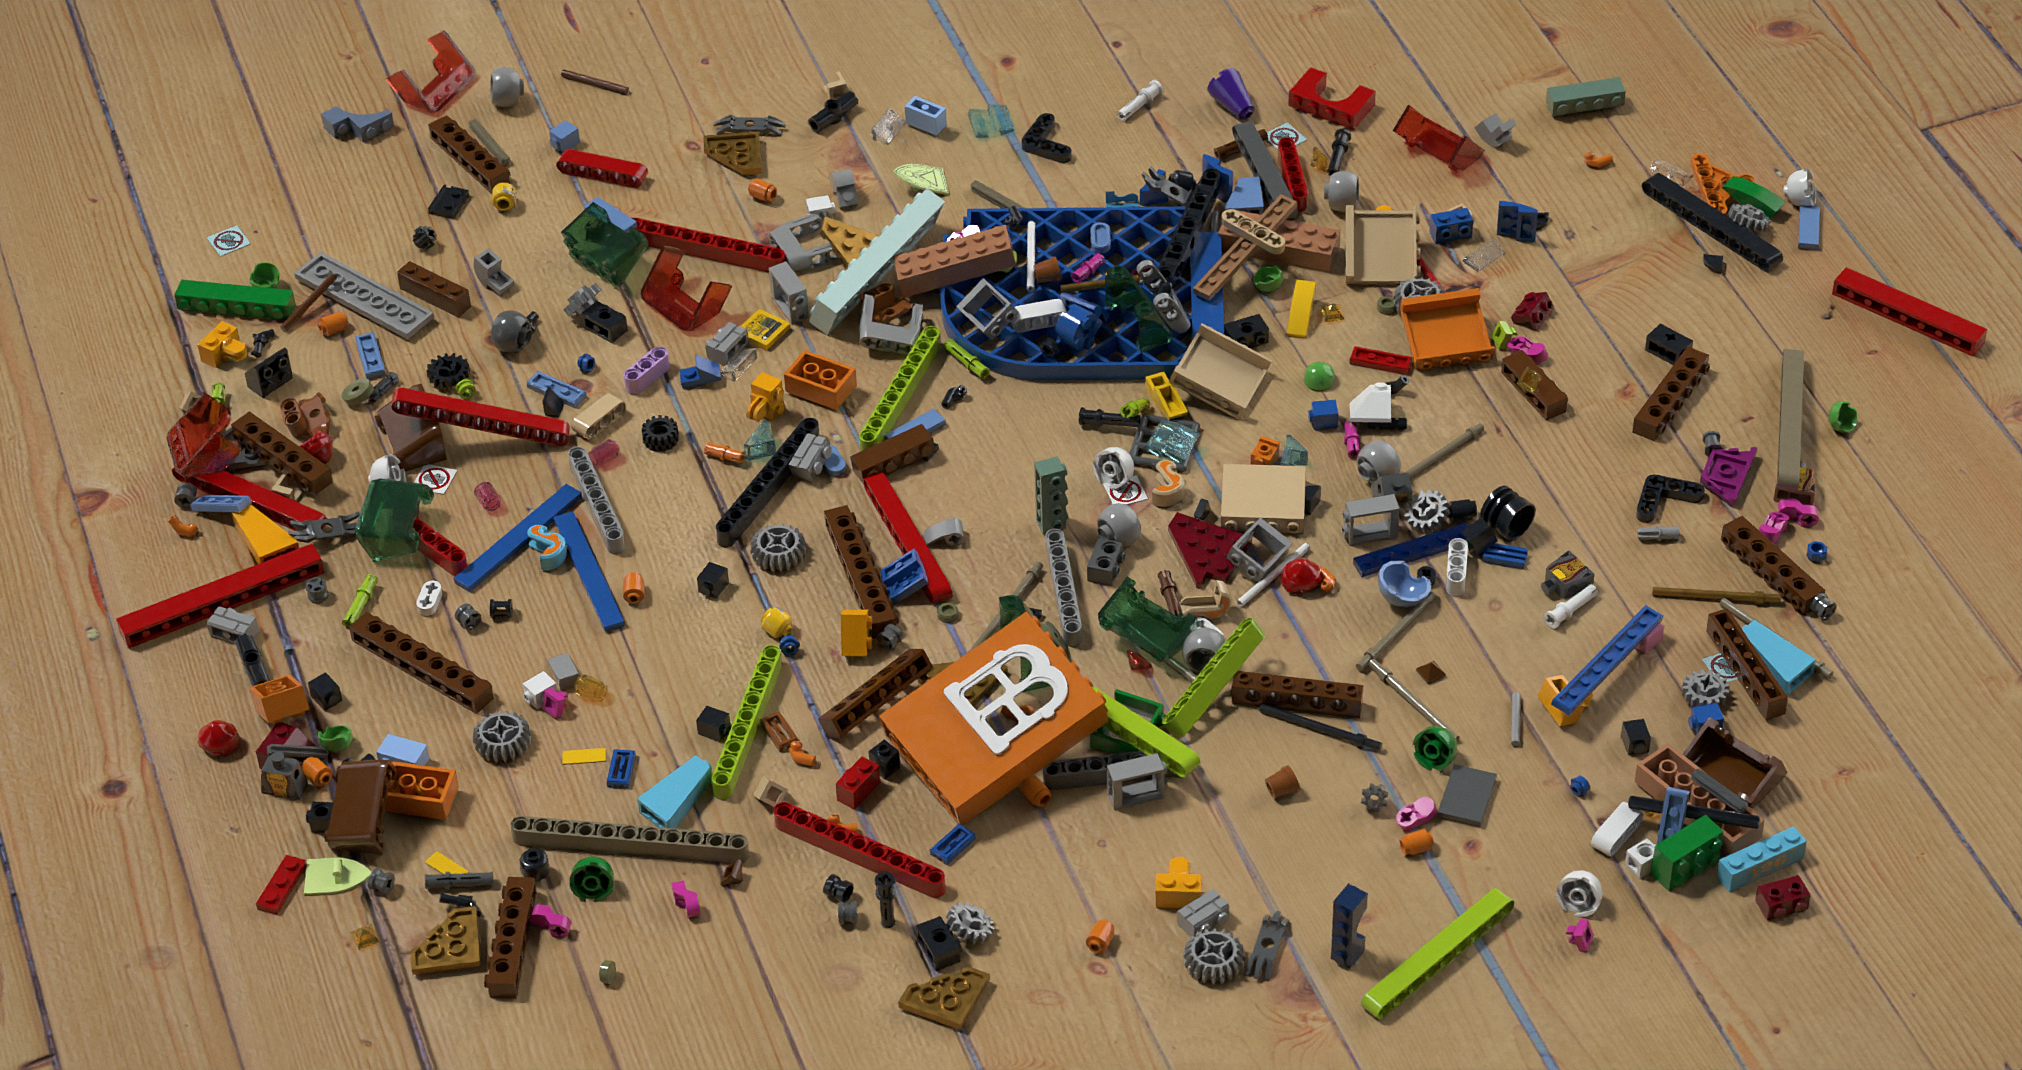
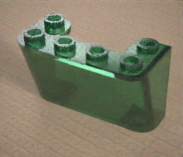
M594 202L561 231L564 238L563 242L569 249L570 257L575 261L579 260L587 269L591 268L600 278H606L614 287L622 286L649 245L646 236L633 227L630 229L632 234L630 235L613 224L607 211Z

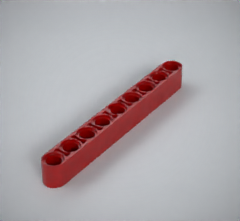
M632 218L637 222V227L627 234V239L631 243L769 272L770 267L786 262L785 252L780 248L641 218Z
M397 388L393 392L391 408L400 415L560 447L567 445L569 442L570 425L564 420L407 388Z
M188 455L172 469V474L177 480L183 483H191L197 489L208 494L250 496L252 506L273 522L294 531L300 529L291 526L290 521L292 520L303 522L309 519L311 521L327 519L323 513ZM327 524L322 525V526H321V530H322Z
M880 473L863 479L868 497L901 553L904 555L914 548L917 551L928 579V584L923 586L922 589L930 602L935 604L952 598L953 593L947 578L885 474Z
M781 802L775 805V827L779 831L877 874L889 872L894 875L895 882L929 897L939 898L945 894V873L941 869L790 803Z

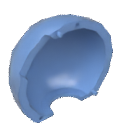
M1390 561L1379 570V590L1382 596L1395 606L1409 608L1423 602L1431 591L1430 580L1424 576L1421 578L1413 577L1409 571V565L1404 563V561Z

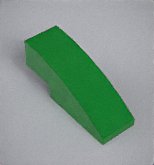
M1733 176L1722 187L1740 204L1745 206L1750 204L1762 210L1765 216L1770 218L1769 220L1785 204V201L1775 193L1744 178Z

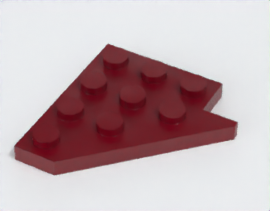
M1177 512L1168 525V532L1196 588L1200 589L1206 578L1223 581L1226 584L1237 567L1226 557L1231 547L1244 534ZM1252 539L1241 549V551H1243L1244 553L1247 552V550L1252 544Z

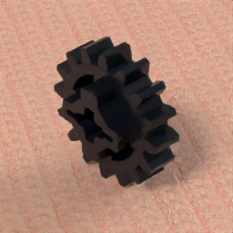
M445 353L444 357L438 355L437 360L431 359V364H427V378H429L430 383H434V387L441 385V389H444L445 386L452 389L453 385L457 386L461 380L470 377L469 364L467 359H463L462 355L456 357L455 353L451 356Z

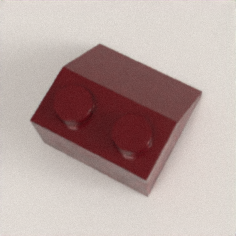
M282 722L277 723L256 750L259 768H263L268 758L267 746L270 744L317 746L297 727ZM291 758L299 761L300 766H302V763L306 760L302 758Z

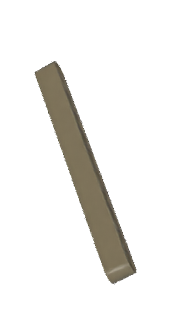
M1783 350L1777 468L1778 489L1798 490L1804 370V351Z
M517 816L510 822L514 843L523 846L734 863L736 860H741L744 863L749 858L748 839L742 834Z

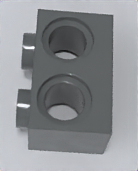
M1098 538L1087 565V581L1112 586L1114 578L1119 576L1120 563L1123 564L1126 553L1123 551V542Z

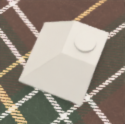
M1376 383L1375 385H1369L1349 403L1350 422H1391V386L1385 383Z

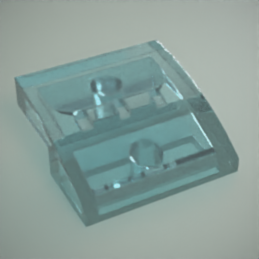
M989 104L987 110L969 109L968 117L975 138L1002 136L1013 132L1015 129L1006 105Z
M1161 420L1144 448L1160 458L1165 454L1182 464L1200 433L1179 423Z

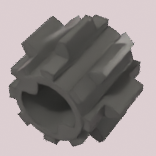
M1370 783L1369 789L1362 790L1364 797L1361 799V804L1367 805L1368 811L1375 809V811L1379 812L1380 806H1387L1388 801L1385 798L1388 797V792L1381 789V784L1374 786V784ZM1376 795L1379 798L1378 800H1373L1371 796Z

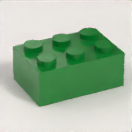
M1706 815L1702 816L1654 846L1651 875L1668 891L1682 886L1691 877L1698 876L1704 869L1718 863L1724 831Z

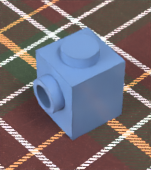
M566 120L549 131L551 146L562 153L566 149H571L580 143L578 128Z

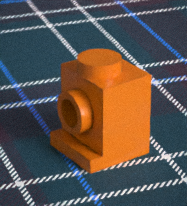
M1261 436L1259 443L1251 453L1250 465H1274L1279 458L1280 442Z

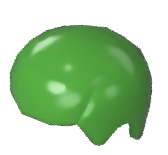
M258 263L255 265L253 272L250 273L251 286L276 289L279 284V269L272 263Z
M1277 266L1273 268H1260L1253 278L1255 286L1260 291L1266 293L1276 291L1283 283L1282 270H1279Z
M1314 362L1305 370L1304 383L1313 390L1323 391L1330 389L1335 378V372L1331 365L1325 362Z
M1838 401L1829 410V423L1838 432H1852L1856 427L1857 410L1849 406L1850 402Z
M337 725L331 728L327 726L324 734L318 732V738L321 746L328 752L338 753L345 750L351 744L353 734L351 729L345 725Z

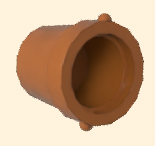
M1056 256L1033 265L1038 284L1062 281Z
M1288 765L1265 779L1266 787L1273 799L1300 791L1298 780Z

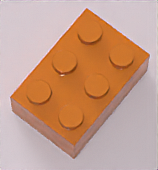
M804 350L784 373L785 392L838 410L857 386L856 368Z
M290 674L249 687L255 710L267 723L277 724L284 721L285 717L291 715L292 717H299L305 714L304 711L310 710L303 685Z
M393 761L392 763L398 772L396 781L390 780L392 788H388L384 811L446 820L459 788L456 770Z

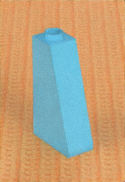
M1756 620L1742 627V630L1787 696L1813 675L1816 659Z
M695 755L637 798L639 813L656 827L675 829L712 782L711 765L706 760H702Z

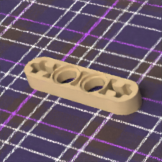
M1228 209L1222 213V224L1224 227L1272 254L1284 252L1285 239L1281 235L1234 209ZM1244 225H1248L1251 228L1242 229L1241 227ZM1264 234L1266 237L1258 238L1256 235Z

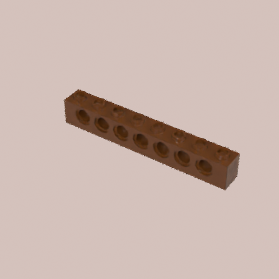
M848 505L825 510L826 529L860 610H868V616H872V629H869L872 639L877 638L880 632H884V628L887 625L892 624L896 626L899 623L896 611H892L891 598L886 597L887 592L884 582L880 583L879 581L881 580L878 568L874 569L873 556L868 554L869 550L866 540H862L861 527L856 526L855 513L850 512Z
M365 612L349 626L353 642L473 713H479L494 699L492 685L489 681L479 678L472 671L459 666L455 661H450L441 653L428 648L424 643L414 640L409 634H404L393 625L383 622L378 616Z

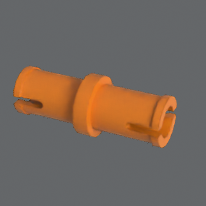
M707 442L704 447V454L719 457L722 461L730 460L742 464L746 457L745 451L731 449L728 445L720 446Z

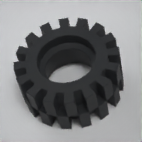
M658 415V418L653 416L651 417L652 420L647 419L646 423L642 424L643 443H645L646 448L649 447V450L655 448V452H659V449H662L663 452L666 451V448L670 450L672 445H677L679 441L678 426L673 418L669 419L666 415L662 418V415ZM665 432L664 434L656 435V433Z

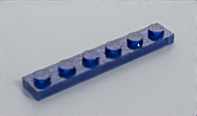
M1463 523L1354 557L1353 565L1360 576L1365 577L1378 573L1382 566L1390 561L1410 563L1448 551L1449 543L1452 539H1464L1461 531L1467 528L1468 525Z

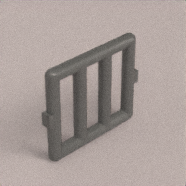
M1143 414L1141 416V425L1137 428L1129 452L1134 464L1150 466L1153 470H1157L1156 465L1161 460L1137 456L1138 451L1141 450L1182 457L1180 463L1174 462L1176 464V471H1186L1198 436L1200 424L1176 418L1169 420L1167 417ZM1148 423L1191 429L1189 435L1146 429ZM1145 436L1186 443L1185 449L1143 443L1142 439Z

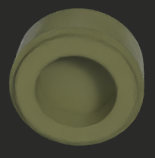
M1384 296L1378 299L1377 310L1381 314H1393L1396 311L1393 298Z
M953 603L941 604L937 609L938 619L944 623L954 622L958 618V607Z
M605 960L600 966L599 978L602 983L611 984L616 975V964L614 961Z

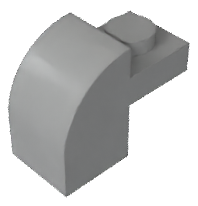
M1497 113L1480 122L1475 127V130L1484 142L1491 147H1498L1512 139L1510 135L1512 133L1511 129L1517 124L1513 118L1503 124Z
M845 169L831 172L829 178L833 193H836L839 208L858 205L859 201L854 186L855 180L851 170Z
M488 248L474 258V271L485 288L491 287L497 294L501 295L514 286V280L501 270L502 259Z

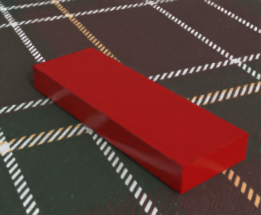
M1354 346L1349 364L1408 375L1412 364V357Z

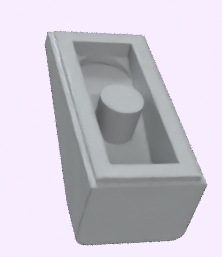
M568 653L547 659L560 690L581 684L579 673Z

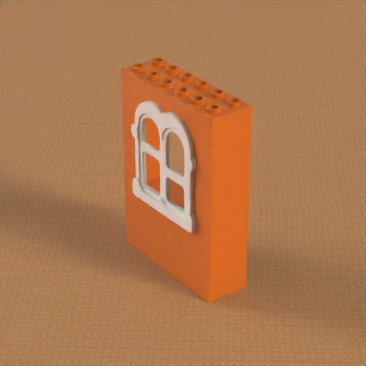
M1027 612L879 715L884 735L899 750L902 757L954 820L961 825L968 823L1022 784L1025 779L1039 772L1108 722V709L1105 706L1107 701L1100 691L1096 693L1092 688L1093 684L1087 676L1083 678L1079 673L1080 669L1074 661L1070 662L1066 658L1067 654L1061 646L1057 647L1053 643L1054 639L1048 631L1044 632L1040 628L1041 624L1035 616L1031 617ZM1023 657L1032 664L1031 674L1019 684H1013L1003 673L1001 667L1013 658ZM994 675L1006 689V692L982 710L977 711L965 698L964 693L987 676ZM1037 682L1048 683L1054 690L1052 700L1032 715H1025L1013 699ZM1006 706L1019 723L1004 735L998 736L985 719L1000 707Z

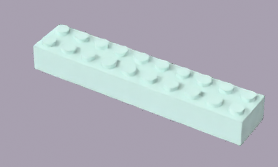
M926 189L922 194L919 192L913 199V203H908L904 207L902 214H897L892 220L891 225H886L881 235L874 237L868 249L865 247L860 252L859 258L857 260L854 258L848 265V269L846 271L842 270L837 276V280L835 282L831 281L826 287V291L818 294L814 300L816 304L810 311L812 315L809 322L828 335L858 305L860 295L874 288L895 266L894 256L908 253L936 224L945 201L929 189Z

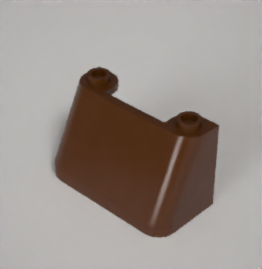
M421 383L409 388L425 392ZM392 401L377 411L378 415L375 416L377 427H382V430L386 431L393 448V455H396L401 462L398 463L400 470L404 469L406 472L447 460L443 435L438 422L397 414L391 408Z
M1709 717L1683 752V755L1710 777L1748 803V807L1754 808L1784 779L1787 770L1780 759L1775 756L1770 758L1767 754H1761L1732 736L1727 729L1718 728L1719 722Z
M390 760L342 762L341 766L337 767L336 778L338 781L329 829H326L324 840L328 843L331 850L383 855L385 844L380 842L381 834L384 833L382 821L388 788H392L390 780L396 781L398 772Z

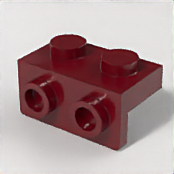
M1531 292L1524 296L1523 301L1510 318L1513 324L1530 322L1534 330H1539L1554 309V305L1547 292Z

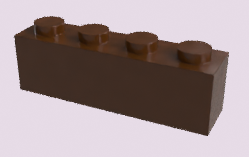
M411 261L397 271L401 290L458 318L471 308L468 289Z
M1523 350L1502 358L1501 373L1546 421L1566 412L1567 395L1556 386L1555 382Z
M920 424L850 456L852 469L862 483L863 479L880 473L887 475L935 453L934 440L923 424Z

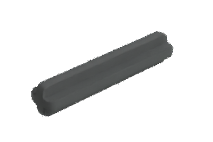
M270 744L267 746L268 756L274 752H282L285 758L307 759L314 757L324 760L328 757V751L324 747Z
M1696 769L1693 771L1691 779L1737 812L1743 813L1747 810L1748 803L1702 770Z

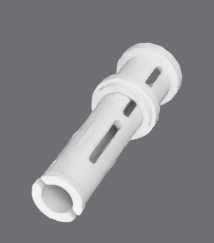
M1152 80L1148 87L1142 88L1139 91L1137 97L1117 111V117L1121 121H1125L1144 104H1150L1153 98L1161 95L1164 92L1163 86L1157 80Z
M1589 584L1568 601L1560 602L1554 610L1544 613L1546 624L1550 628L1556 629L1562 621L1570 619L1574 611L1598 595V590L1592 593L1596 587Z

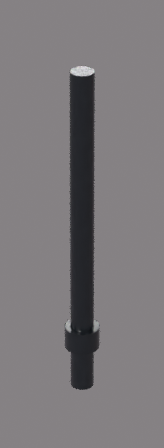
M1263 703L1259 708L1260 712L1354 742V745L1362 748L1366 746L1380 751L1383 745L1382 742L1367 738V735L1361 733L1354 734Z

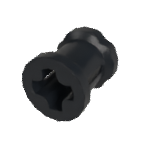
M490 599L491 618L495 616H508L512 618V599H508V601ZM497 607H505L506 609H497Z

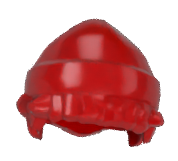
M317 430V434L314 433L313 437L303 442L300 447L322 463H328L332 457L334 441L327 433Z
M1297 558L1287 563L1281 575L1283 587L1293 594L1297 591L1300 594L1307 593L1322 582L1320 567L1305 558Z
M214 720L200 729L197 743L200 748L215 757L221 755L226 757L238 748L241 738L234 725L226 721Z

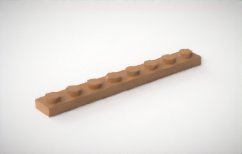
M1280 194L1256 222L1275 231L1297 208V201ZM1264 234L1256 235L1258 238L1266 237ZM1241 236L1193 287V293L1210 301L1256 252L1259 246Z

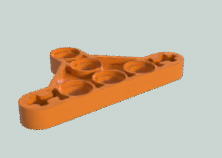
M1704 154L1692 156L1691 169L1703 201L1715 209L1718 208V211L1727 216V205L1734 198L1722 189L1724 184L1733 176L1755 182V178L1749 174L1734 175L1711 165L1709 158ZM1710 198H1715V199H1717L1718 201H1711V200H1709V199H1710Z

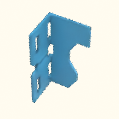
M1106 191V207H1122V205L1123 207H1139L1138 195L1134 193L1117 196L1114 194V191Z

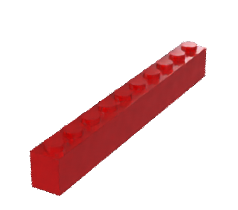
M309 544L116 618L119 632L128 649L210 618L218 607L233 609L324 574L322 559L314 545Z

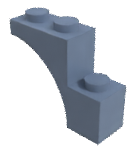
M336 106L321 113L324 129L335 139L352 132L362 142H365L394 127L392 112L388 109L375 114L360 115L346 112Z

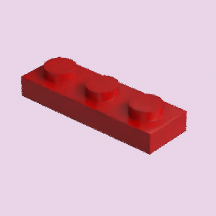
M285 855L256 902L257 910L275 915L279 913L307 866L306 860Z

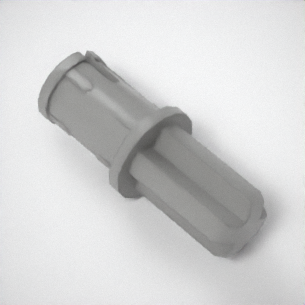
M1657 525V527H1641L1637 529V537L1640 540L1657 539V541L1662 539H1679L1680 530L1679 526L1661 527Z

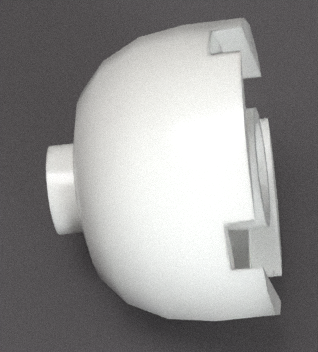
M1809 168L1798 170L1791 174L1787 180V185L1784 186L1785 197H1789L1790 202L1797 207H1800V205L1814 206L1816 204V187L1810 180L1814 179Z
M1109 447L1097 453L1096 460L1093 461V471L1100 483L1110 484L1107 486L1108 488L1117 489L1131 479L1134 472V462L1126 450L1119 447Z
M389 454L383 456L372 464L368 477L369 483L380 494L392 496L403 493L401 490L406 489L404 469L400 470L398 463L401 462L396 455Z
M1584 870L1568 873L1561 880L1556 890L1557 901L1562 909L1566 912L1568 910L1577 912L1574 915L1577 917H1587L1593 914L1601 904L1603 896L1602 885L1598 878Z

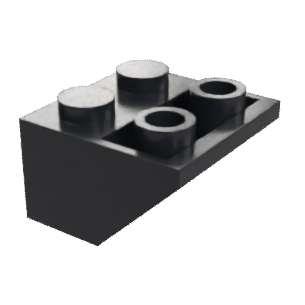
M284 347L245 372L247 387L264 398L291 380L293 374L288 350Z

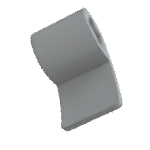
M951 518L927 528L924 531L926 545L929 546L942 538H945L946 543L951 546L960 545L964 541L962 521Z

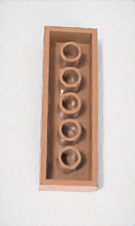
M1238 211L1254 221L1261 216L1259 214ZM1284 220L1274 231L1285 239L1284 252L1272 254L1259 247L1251 257L1330 272L1340 248L1341 230ZM1223 224L1218 232V236L1221 237V251L1227 252L1241 237L1224 227ZM1244 225V226H1242L1241 228H1242V229H1249L1250 226Z
M1006 225L894 256L897 279L904 298L1016 266L1013 247Z
M1669 743L1639 762L1636 766L1634 782L1657 800L1664 801L1666 789L1671 787L1690 791L1688 805L1737 812L1691 779L1693 771L1700 768ZM1749 807L1743 812L1744 814L1759 816ZM1760 817L1761 822L1758 829L1714 822L1724 831L1721 852L1727 857L1762 838L1765 820ZM1685 818L1684 822L1689 825L1697 819Z

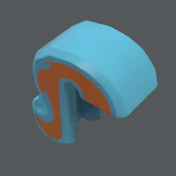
M531 526L527 531L530 538L529 546L543 552L540 556L541 570L549 571L558 568L567 557L565 538L558 533H548L546 526Z

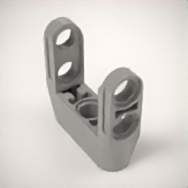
M810 214L786 222L769 233L772 247L784 250L786 262L794 272L810 270L839 260L835 254L830 255V252L833 250L830 243L804 251L797 241L798 238L816 233L822 227L823 221L818 214ZM813 221H818L816 225L810 226ZM800 226L798 231L793 232L796 227ZM816 255H820L817 260L812 261Z
M1144 260L1138 264L1136 270L1140 278L1155 297L1159 284L1162 281L1167 282L1152 261ZM1145 268H1151L1148 272L1142 273ZM1154 279H1159L1157 283L1151 284ZM1174 291L1158 294L1153 300L1157 311L1176 333L1186 332L1190 327V321ZM1165 299V303L1158 304L1161 300Z
M865 294L859 327L860 344L866 348L908 355L919 338L923 305L914 304L909 328L872 322L874 298L871 295Z

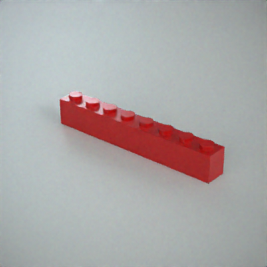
M1845 267L1834 280L1832 295L1974 357L1985 344L1987 328Z

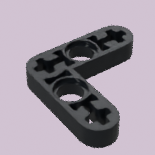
M1041 114L1021 139V147L1024 152L1059 163H1067L1072 159V150L1069 146L1046 139L1055 127V116L1053 114Z
M1649 475L1645 479L1637 506L1636 517L1643 523L1652 522L1655 518L1661 496L1692 503L1701 502L1704 499L1705 488L1696 482L1661 475ZM1670 487H1678L1680 490L1673 491ZM1645 497H1654L1655 500L1649 501ZM1645 508H1648V509H1649V511H1648L1647 513H1644V512H1645Z

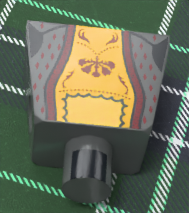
M1409 473L1381 476L1371 485L1373 498L1394 494L1397 503L1413 500Z
M1567 551L1547 566L1545 582L1541 583V588L1545 594L1555 591L1560 597L1566 599L1578 594L1589 584L1593 585L1595 574L1572 552Z
M274 752L268 756L261 771V792L301 799L308 781L299 761L285 758L282 752Z

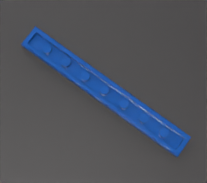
M565 484L455 576L454 583L469 592L529 542L530 538L527 531L531 526L543 525L547 527L554 521L553 517L562 515L582 498V493L572 486Z
M573 511L553 517L559 534L565 538L566 549L604 632L624 627L622 615Z
M1645 605L1553 698L1551 705L1570 716L1662 621L1663 615Z

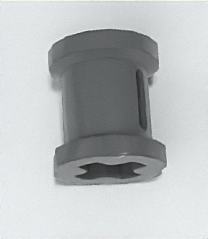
M1707 431L1703 434L1702 440L1706 445L1704 451L1708 457L1713 449H1723L1720 444L1721 437L1717 431Z

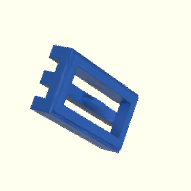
M1495 543L1484 551L1483 562L1524 569L1528 549Z
M613 750L606 781L607 787L615 785L616 788H620L621 785H624V788H629L636 757L635 750ZM622 755L617 779H615L614 774L618 756ZM627 755H629L625 778L622 779Z
M959 823L930 849V855L933 857L936 855L939 861L943 860V863L948 865L976 840V834ZM950 842V844L941 852L940 850L943 849Z

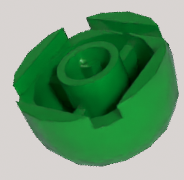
M1439 726L1425 728L1413 740V745H1415L1414 756L1419 764L1428 770H1432V768L1438 771L1443 770L1453 762L1457 755L1456 738L1446 728Z
M596 856L583 858L574 865L571 871L570 889L575 896L586 901V898H595L593 902L604 900L613 890L615 882L614 871L610 864L602 858Z

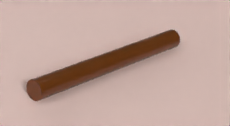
M564 69L561 71L562 77L624 94L629 92V87Z
M331 273L280 328L286 332L337 277Z

